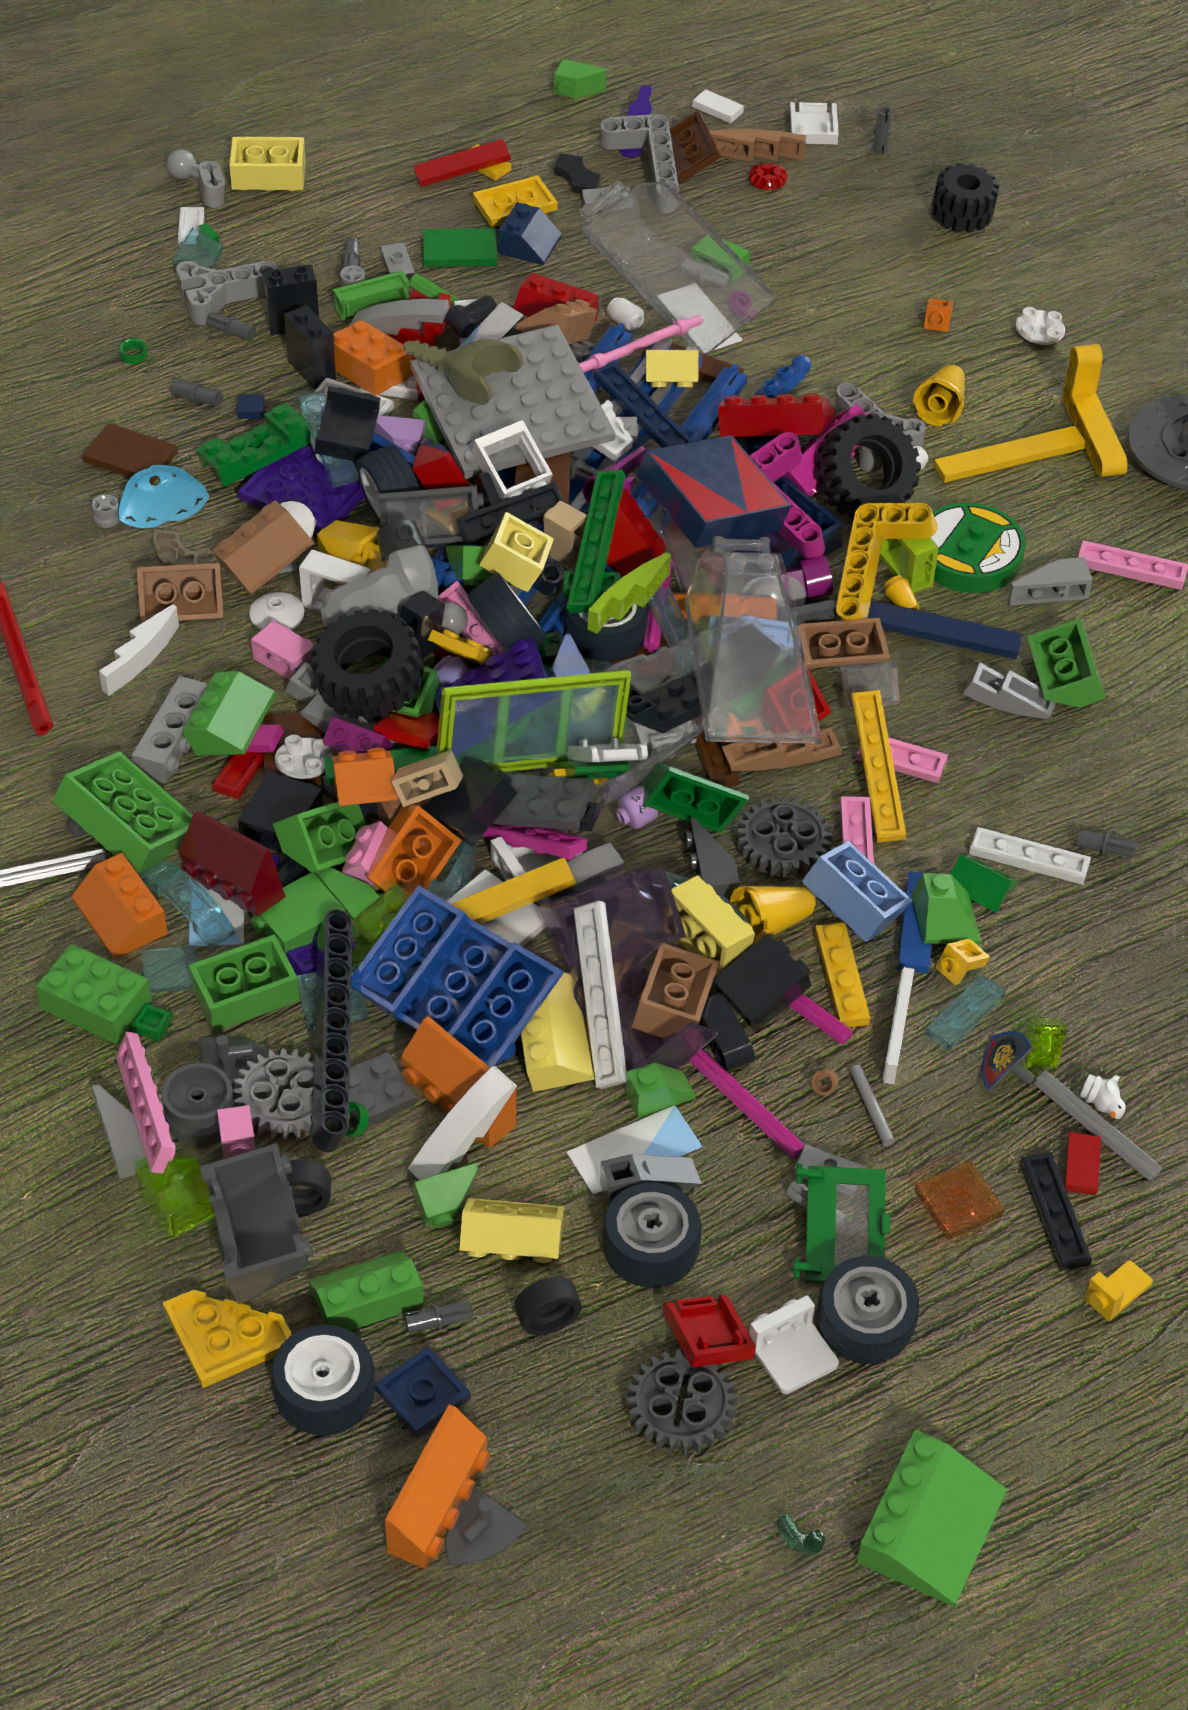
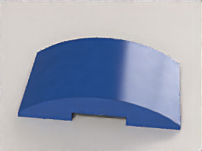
M418 885L351 976V988L415 1033L423 1019L429 1016L491 1068L492 1066L497 1067L564 972L515 942L510 943L470 919L465 912Z

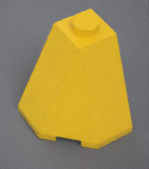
M335 520L317 534L318 552L360 565L365 544L373 542L379 546L377 531L380 528ZM336 582L338 587L343 585Z

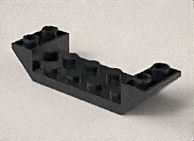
M751 625L741 627L726 636L729 655L720 657L702 668L694 669L691 673L671 680L667 684L644 694L630 683L626 716L634 723L663 734L760 688L777 659L780 649ZM614 688L604 692L605 698L613 703Z

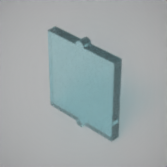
M192 227L184 242L180 243L181 247L172 262L178 265L184 261H192L198 266L212 269L217 265L216 261L225 247Z
M195 945L142 950L143 968L140 969L141 976L149 979L151 993L192 989L188 965L197 962Z

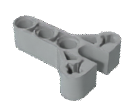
M192 261L181 262L176 267L179 292L182 299H186L187 311L191 320L197 325H206L209 313H217L227 303L265 296V284L262 273L277 269V265L272 261H261L223 270L198 266Z
M843 383L837 387L834 408L836 414L857 403L866 415L870 413L878 414L879 419L886 416L893 420V425L899 423L904 427L903 433L905 435L910 434L914 440L911 442L912 446L923 448L926 425L923 421L916 418L904 419L885 414L854 384ZM865 446L860 448L858 465L861 469L876 471L883 468L880 459L872 450Z

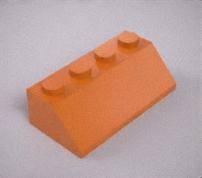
M429 1016L423 1019L401 1056V1073L406 1082L411 1086L415 1085L424 1093L426 1099L432 1104L439 1105L446 1115L490 1069L489 1066ZM516 1089L484 1137H476L475 1141H481L485 1146L491 1148L516 1127Z
M449 1404L385 1519L387 1553L423 1569H426L431 1558L436 1559L439 1556L444 1543V1539H442L447 1528L453 1529L459 1517L460 1510L457 1508L462 1499L467 1501L470 1498L475 1486L473 1479L478 1471L483 1472L490 1458V1452L487 1451V1437L455 1406Z

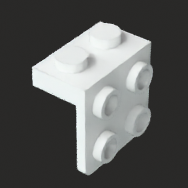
M808 1295L799 1300H789L781 1309L771 1314H761L750 1323L749 1334L756 1345L755 1355L783 1394H789L838 1368L839 1361L812 1323L815 1305Z

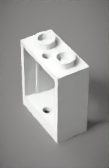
M523 420L474 440L472 454L482 472L490 474L501 502L550 484L553 474ZM519 444L536 477L506 489L488 456Z
M311 550L299 566L303 606L321 612L326 594L332 591V589L324 587V578L345 585L365 578L371 573V569Z

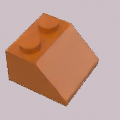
M371 748L367 750V753L356 754L355 751H342L338 753V756H331L334 791L339 806L398 800V795L391 782L395 775L390 751H385L384 748Z

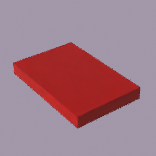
M392 712L374 726V732L384 735L391 741L428 749L438 741L440 714L429 712L416 718Z

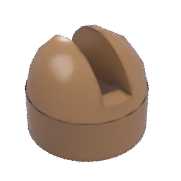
M822 1069L816 1072L811 1080L814 1091L820 1095L831 1094L836 1090L839 1083L838 1076L830 1069ZM830 1077L831 1082L824 1085L821 1084V1079Z

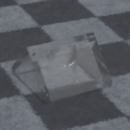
M897 661L834 666L844 709L853 708L852 693L880 690L883 706L899 705Z

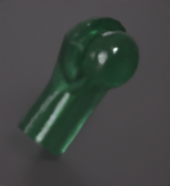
M790 1514L784 1515L776 1521L777 1528L791 1550L809 1555L821 1552L822 1546L826 1541L821 1531L810 1530L809 1533L799 1531Z

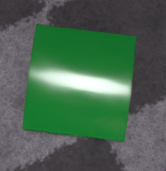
M563 761L554 765L555 769H565L567 778L582 779L621 778L631 770L630 764L627 761Z

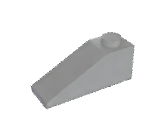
M1085 557L1058 559L1012 582L1008 600L1009 606L1089 599L1093 579Z
M99 1084L92 1086L95 1104L119 1179L150 1171L134 1115Z

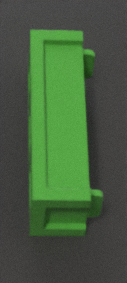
M398 271L333 289L334 310L342 321L346 320V317L355 315L359 310L377 304L407 300L410 282L403 271Z

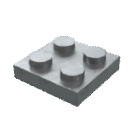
M388 1052L350 1068L349 1102L359 1103L367 1108L369 1113L368 1125L416 1105V1096ZM354 1109L350 1114L358 1125L359 1114Z

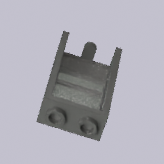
M477 486L378 494L381 528L402 520H415L425 541L426 548L465 545L455 523L456 518L484 508L483 493L477 494ZM481 540L478 541V542H475V543L470 544V545H473V544L482 545Z

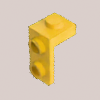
M1128 1260L1108 1278L1100 1271L1090 1279L1085 1301L1108 1321H1111L1152 1285L1153 1279L1135 1263Z

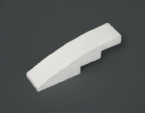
M174 604L130 630L131 641L114 651L115 661L99 670L102 691L108 696L137 676L168 644L179 627L177 607Z
M492 1066L448 1113L426 1141L408 1169L419 1180H423L447 1172L452 1163H460L475 1138L484 1137L517 1085L496 1066Z

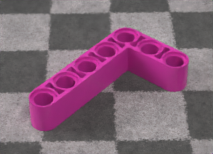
M794 433L780 434L751 454L750 457L773 483L801 463L802 453L799 439ZM775 485L792 505L781 530L777 532L805 558L810 559L822 556L825 551L821 528Z

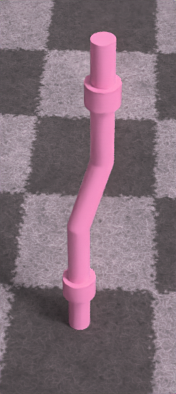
M700 315L689 319H679L674 321L671 326L648 334L625 346L605 354L597 353L592 355L589 360L581 362L579 365L583 373L592 369L597 370L607 365V363L628 356L673 335L680 336L688 333L689 329L701 325L703 319Z

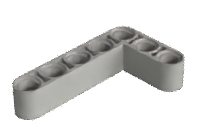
M661 114L603 119L600 123V144L603 148L617 150L648 147L657 208L662 213L669 214L675 212L678 209L679 186L667 117Z

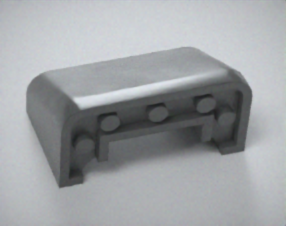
M277 1143L200 1166L203 1181L207 1183L210 1189L209 1199L214 1209L225 1256L223 1258L225 1278L238 1304L251 1301L309 1265L308 1258L314 1257L309 1238H303L287 1175L293 1173L288 1154L281 1155Z

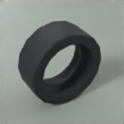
M290 1160L293 1173L287 1174L290 1186L301 1185L311 1187L309 1189L291 1188L297 1214H312L321 1211L329 1204L331 1198L332 1178L330 1172L323 1165L313 1161Z
M549 1277L527 1286L519 1293L515 1300V1311L522 1328L528 1334L546 1335L565 1328L577 1319L582 1310V1303L574 1284L564 1277Z

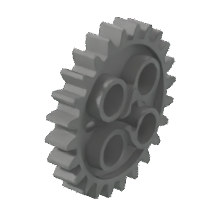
M282 1048L278 1056L272 1050H269V1058L265 1059L262 1055L258 1054L257 1064L248 1060L247 1070H239V1078L234 1079V1107L250 1105L253 1128L258 1126V1135H262L268 1130L270 1131L271 1139H274L277 1133H282L284 1140H287L290 1132H293L297 1138H300L302 1129L310 1134L312 1133L314 1061L310 1062V1053L305 1054L301 1058L298 1057V1049H295L292 1055H287L285 1048Z

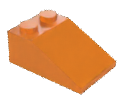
M419 805L402 807L388 827L366 878L403 906L418 885L426 890L430 888L462 840Z

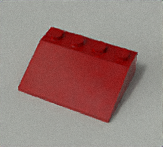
M807 393L803 397L793 398L792 394L777 395V398H767L766 395L751 396V399H741L740 396L733 395L725 397V400H722L718 405L720 437L730 435L733 437L774 436L787 432L794 433L795 435L824 434L835 416V409L827 397H819L817 393Z

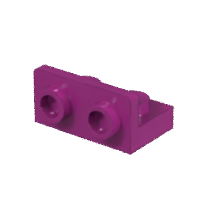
M335 717L332 718L322 741L325 746L341 752L355 751L356 754L367 753V750L371 748H384L385 751H390L393 746L384 735Z

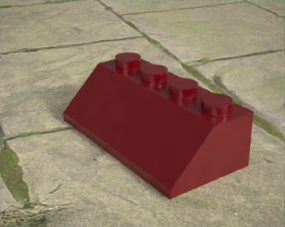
M200 811L193 814L179 851L183 863L181 868L188 879L199 882L207 890H213L220 894L224 900H230L242 910H248L256 916H260L286 897L270 849Z

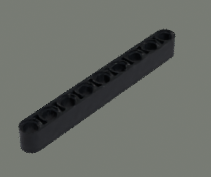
M340 909L330 910L326 914L317 936L312 1140L315 1147L323 1152L336 1151L349 1126L352 919L348 913Z

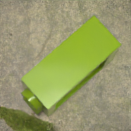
M931 537L927 539H883L879 558L894 576L901 575L903 578L908 579L912 591L915 593L933 586L939 547Z

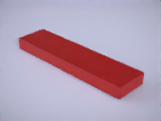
M504 139L413 165L420 187L511 161V157Z

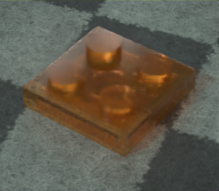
M972 1161L921 1181L915 1186L916 1194L947 1240L1004 1216L1005 1208Z

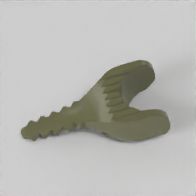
M418 340L407 341L403 345L407 355L414 354V358H422V362H430L431 367H438V371L444 372L463 399L480 405L487 404L492 398L491 388L484 379L485 375L489 376L492 372L499 373L503 370L516 372L523 365V356L520 350L514 345L498 340H477L452 352H447L445 348L438 350L437 346L429 347L428 343L420 344Z

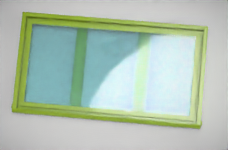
M630 670L442 688L436 755L452 750L458 765L468 757L476 762L479 760L484 761L496 772L498 770L508 772L555 767L554 765L559 762L570 761L568 760L567 746L579 745V740H587V745L610 744L611 738H618V743H622L631 680Z

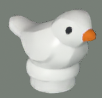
M1091 1074L1088 1075L1079 1097L1086 1099L1087 1103H1093L1097 1110L1106 1113L1110 1118L1120 1119L1126 1109L1124 1102L1120 1098V1090L1117 1084L1119 1076L1114 1075L1111 1079L1102 1080L1099 1075L1097 1077Z

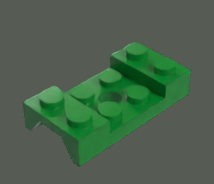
M285 403L274 407L272 411L264 414L266 424L256 426L252 431L235 437L226 444L219 437L209 440L204 445L196 448L201 465L204 468L210 465L222 486L226 487L310 444V436L313 433L310 423Z

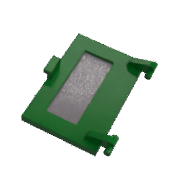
M796 1164V1184H802V1178H808L806 1263H800V1258H794L793 1278L798 1279L800 1278V1272H805V1282L824 1283L830 1272L845 1260L867 1255L884 1259L885 1234H890V1214L885 1213L886 1170L808 1166V1169L803 1168V1164Z

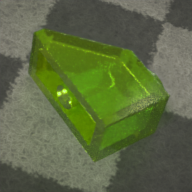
M1045 1017L1028 1018L1025 1036L1031 1042L1034 1049L1026 1056L1027 1066L1058 1067L1067 1032L1066 1025L1060 1019H1048Z

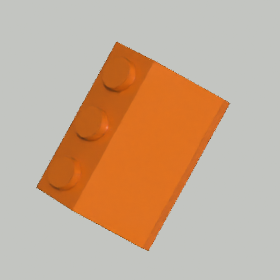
M123 853L95 864L72 895L73 902L113 959L168 934L165 911Z

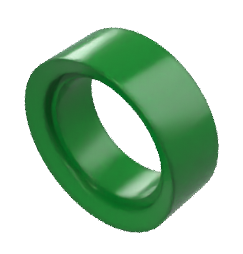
M130 338L124 340L119 346L120 358L125 363L138 364L148 357L147 344L141 339ZM130 349L142 350L138 355L125 354Z
M349 1102V1114L356 1109L359 1114V1122L353 1131L347 1130L345 1137L358 1138L365 1133L369 1124V1113L364 1105Z

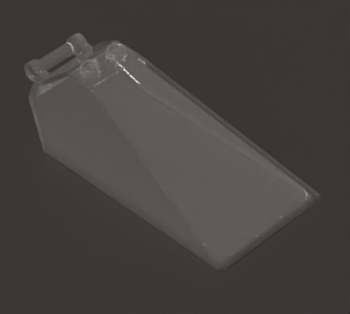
M664 179L660 182L639 183L630 191L617 180L590 205H584L579 209L581 216L586 221H589L581 228L589 242L669 326L674 321L682 318L689 319L696 315L702 317L703 323L689 329L688 333L680 335L689 347L699 350V353L705 355L711 353L777 300V296ZM616 196L621 197L599 215L595 214Z
M713 536L712 551H705L698 559L685 598L706 741L820 744L822 738L795 598L781 553H770L769 537H760L759 540L723 539V536ZM724 550L759 551V553H757V552H724Z

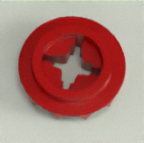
M761 162L760 166H753L749 173V180L760 189L774 190L785 185L787 175L786 170L782 169L779 164L772 165V163L765 164Z

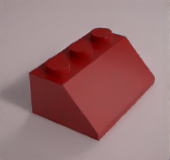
M532 272L520 286L513 309L530 317L545 308L556 306V304H566L567 301L574 302L576 299L589 302V307L597 309L594 319L595 323L598 319V295Z
M626 488L622 489L606 562L614 571L620 573L622 577L642 564L662 555L666 548L663 538L657 534L649 518L644 515L637 501Z

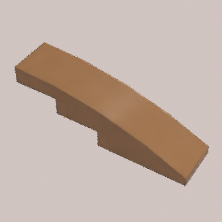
M760 129L710 131L721 156L752 162L754 157L777 161L779 156L802 160L805 155L806 135Z
M832 727L808 735L804 728L781 736L778 735L776 730L722 747L731 771H760L787 768L842 755L840 744Z

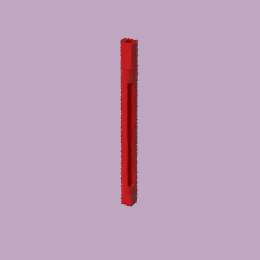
M0 582V631L34 731L37 735H45L54 725L18 626L5 584Z

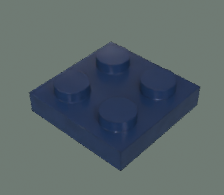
M429 1346L375 1383V1391L416 1437H419L437 1424L449 1404L458 1409L471 1399V1392Z

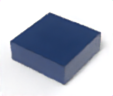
M239 394L238 418L264 419L265 395Z

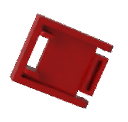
M726 1294L719 1295L717 1303L713 1296L676 1300L675 1305L672 1301L664 1302L663 1315L692 1368L754 1358L756 1345Z

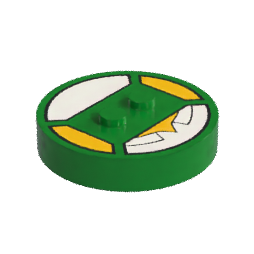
M955 503L933 511L938 529L931 538L939 547L934 575L935 582L960 592L982 593L1006 586L1019 574L1026 546L1025 536L1020 526L1006 513L978 503Z

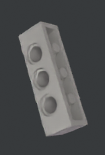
M179 676L132 754L133 763L151 779L167 783L171 774L177 772L181 757L191 747L182 730L208 686L207 683Z

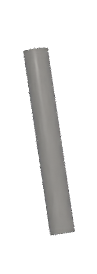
M854 1065L849 1071L883 1146H891L895 1142L894 1137L861 1065Z

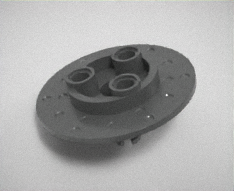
M1177 395L1156 400L1143 407L1134 416L1128 431V445L1134 459L1145 471L1164 483L1188 490V395Z

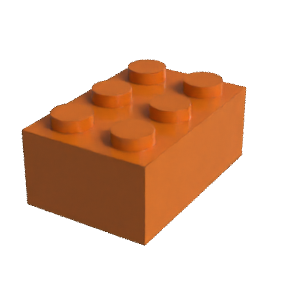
M363 320L357 321L333 333L336 372L374 396L413 376L410 367L413 354L407 355L403 344Z

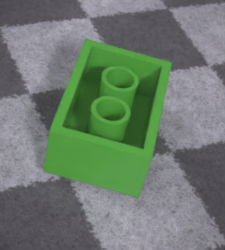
M275 934L188 965L191 988L213 1032L300 1001L298 978Z
M73 944L66 949L36 985L40 1009L116 1045L124 1038L125 1033L131 1029L133 1021L144 1004H151L152 1002L149 979Z

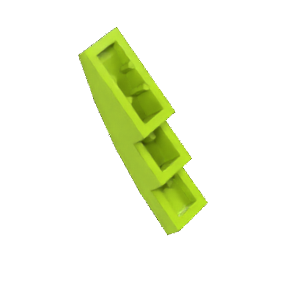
M664 553L642 564L605 591L588 610L587 630L598 634L610 617L621 621L633 604L644 607L670 575L671 554Z

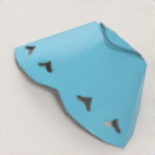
M152 465L150 468L134 474L128 481L119 505V520L137 528H153L162 525L166 521H181L196 514L208 501L209 494L204 485L185 470L175 466ZM153 476L160 478V483L156 486L149 483V479ZM202 497H203V499L200 500V501L198 502V504L195 506L196 501H197L196 499H197V498L199 499V498H202ZM181 509L187 510V512L177 514ZM132 516V518L136 521L126 519L125 517ZM148 517L156 519L146 522L148 520Z

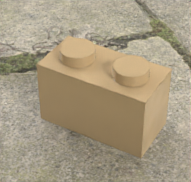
M561 500L553 508H549L545 512L543 517L544 533L554 538L548 556L571 568L577 562L587 515Z
M452 750L399 768L391 782L402 806L406 807L456 789L463 774Z

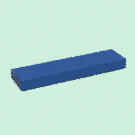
M912 871L908 873L906 895L911 899V894L923 873ZM912 901L904 910L898 970H902L905 967L914 969V972L928 974L932 944L923 943Z

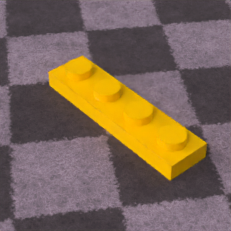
M845 922L816 925L815 936L836 1018L848 1027L869 1025L870 1014Z

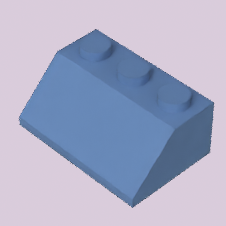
M849 841L820 856L802 880L814 896L820 898L835 916L841 918L852 928L854 934L865 942L881 934L913 901Z

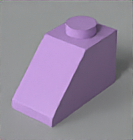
M378 415L375 433L416 456L418 444L426 438L425 420Z

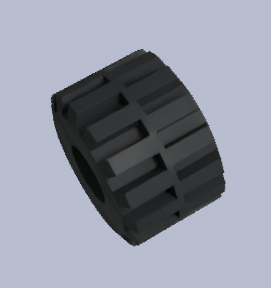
M957 163L956 167L952 165L947 166L945 171L942 170L937 178L931 205L932 215H935V220L938 223L943 222V227L947 229L953 228L956 232L965 230L967 233L974 232V229L980 231L985 228V225H989L993 218L999 192V183L995 181V176L992 173H987V169L983 167L977 168L975 164L969 163V165H964L963 163Z

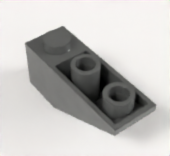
M690 818V830L685 831L686 848H691L692 853H689L691 871L696 870V874L706 884L711 885L715 893L725 903H728L733 891L740 884L735 860L695 818Z
M629 1154L601 1161L600 1185L608 1207L613 1198L620 1194L622 1190L624 1191L632 1185L644 1182L668 1184L680 1191L702 1186L692 1158Z

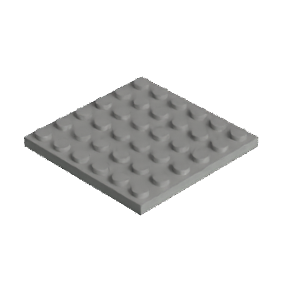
M558 325L497 339L498 341L516 346L523 356V365L516 372L503 370L499 373L492 372L489 376L485 375L484 379L489 384L492 392V398L485 405L463 399L457 393L446 374L438 371V367H431L430 362H422V358L410 361V367L465 479L479 476V474L483 473L472 454L474 440L521 420L525 423L544 459L615 441V431ZM519 444L488 456L496 471L529 463Z

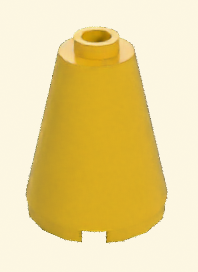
M947 365L917 387L913 397V405L915 404L919 418L927 424L943 426V424L954 423L960 417L964 408L965 374L963 370L956 365Z
M741 886L735 889L730 897V903L734 902V912L744 922L750 924L755 932L753 945L768 933L773 937L811 916L816 906L814 895L805 887Z

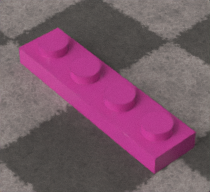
M492 824L482 835L490 841L502 837L512 847L533 849L535 853L555 855L558 859L564 857L565 860H571L579 853L587 850V838L548 828Z

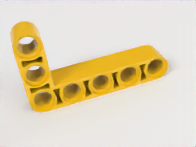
M1099 344L1073 346L1070 351L1063 387L1065 408L1073 425L1076 426L1086 440L1085 451L1097 476L1101 478L1124 475L1127 472L1126 455L1096 394L1103 361L1101 346Z
M867 503L861 505L856 510L836 605V612L841 621L868 618L883 539H927L937 532L938 524L929 505L924 503Z

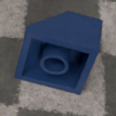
M517 202L499 229V254L544 265L561 239L562 233L540 208Z

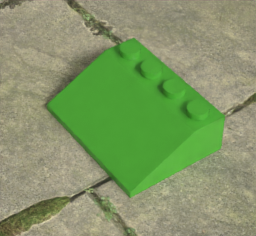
M120 751L66 774L52 800L65 814L76 821L85 832L101 843L107 851L111 852L114 856L123 853L138 875L155 867L183 843L193 816Z
M914 1430L860 1543L857 1563L955 1607L1004 1500L1007 1488L947 1443Z

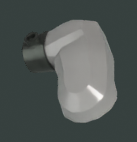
M415 520L394 522L377 531L381 559L385 562L384 568L370 573L361 580L336 587L326 594L321 607L322 622L325 627L331 622L336 623L339 621L338 618L344 614L347 616L353 615L354 611L357 610L369 612V609L379 610V613L382 614L386 611L394 614L395 618L400 617L402 604L423 591L438 599V582L434 565Z

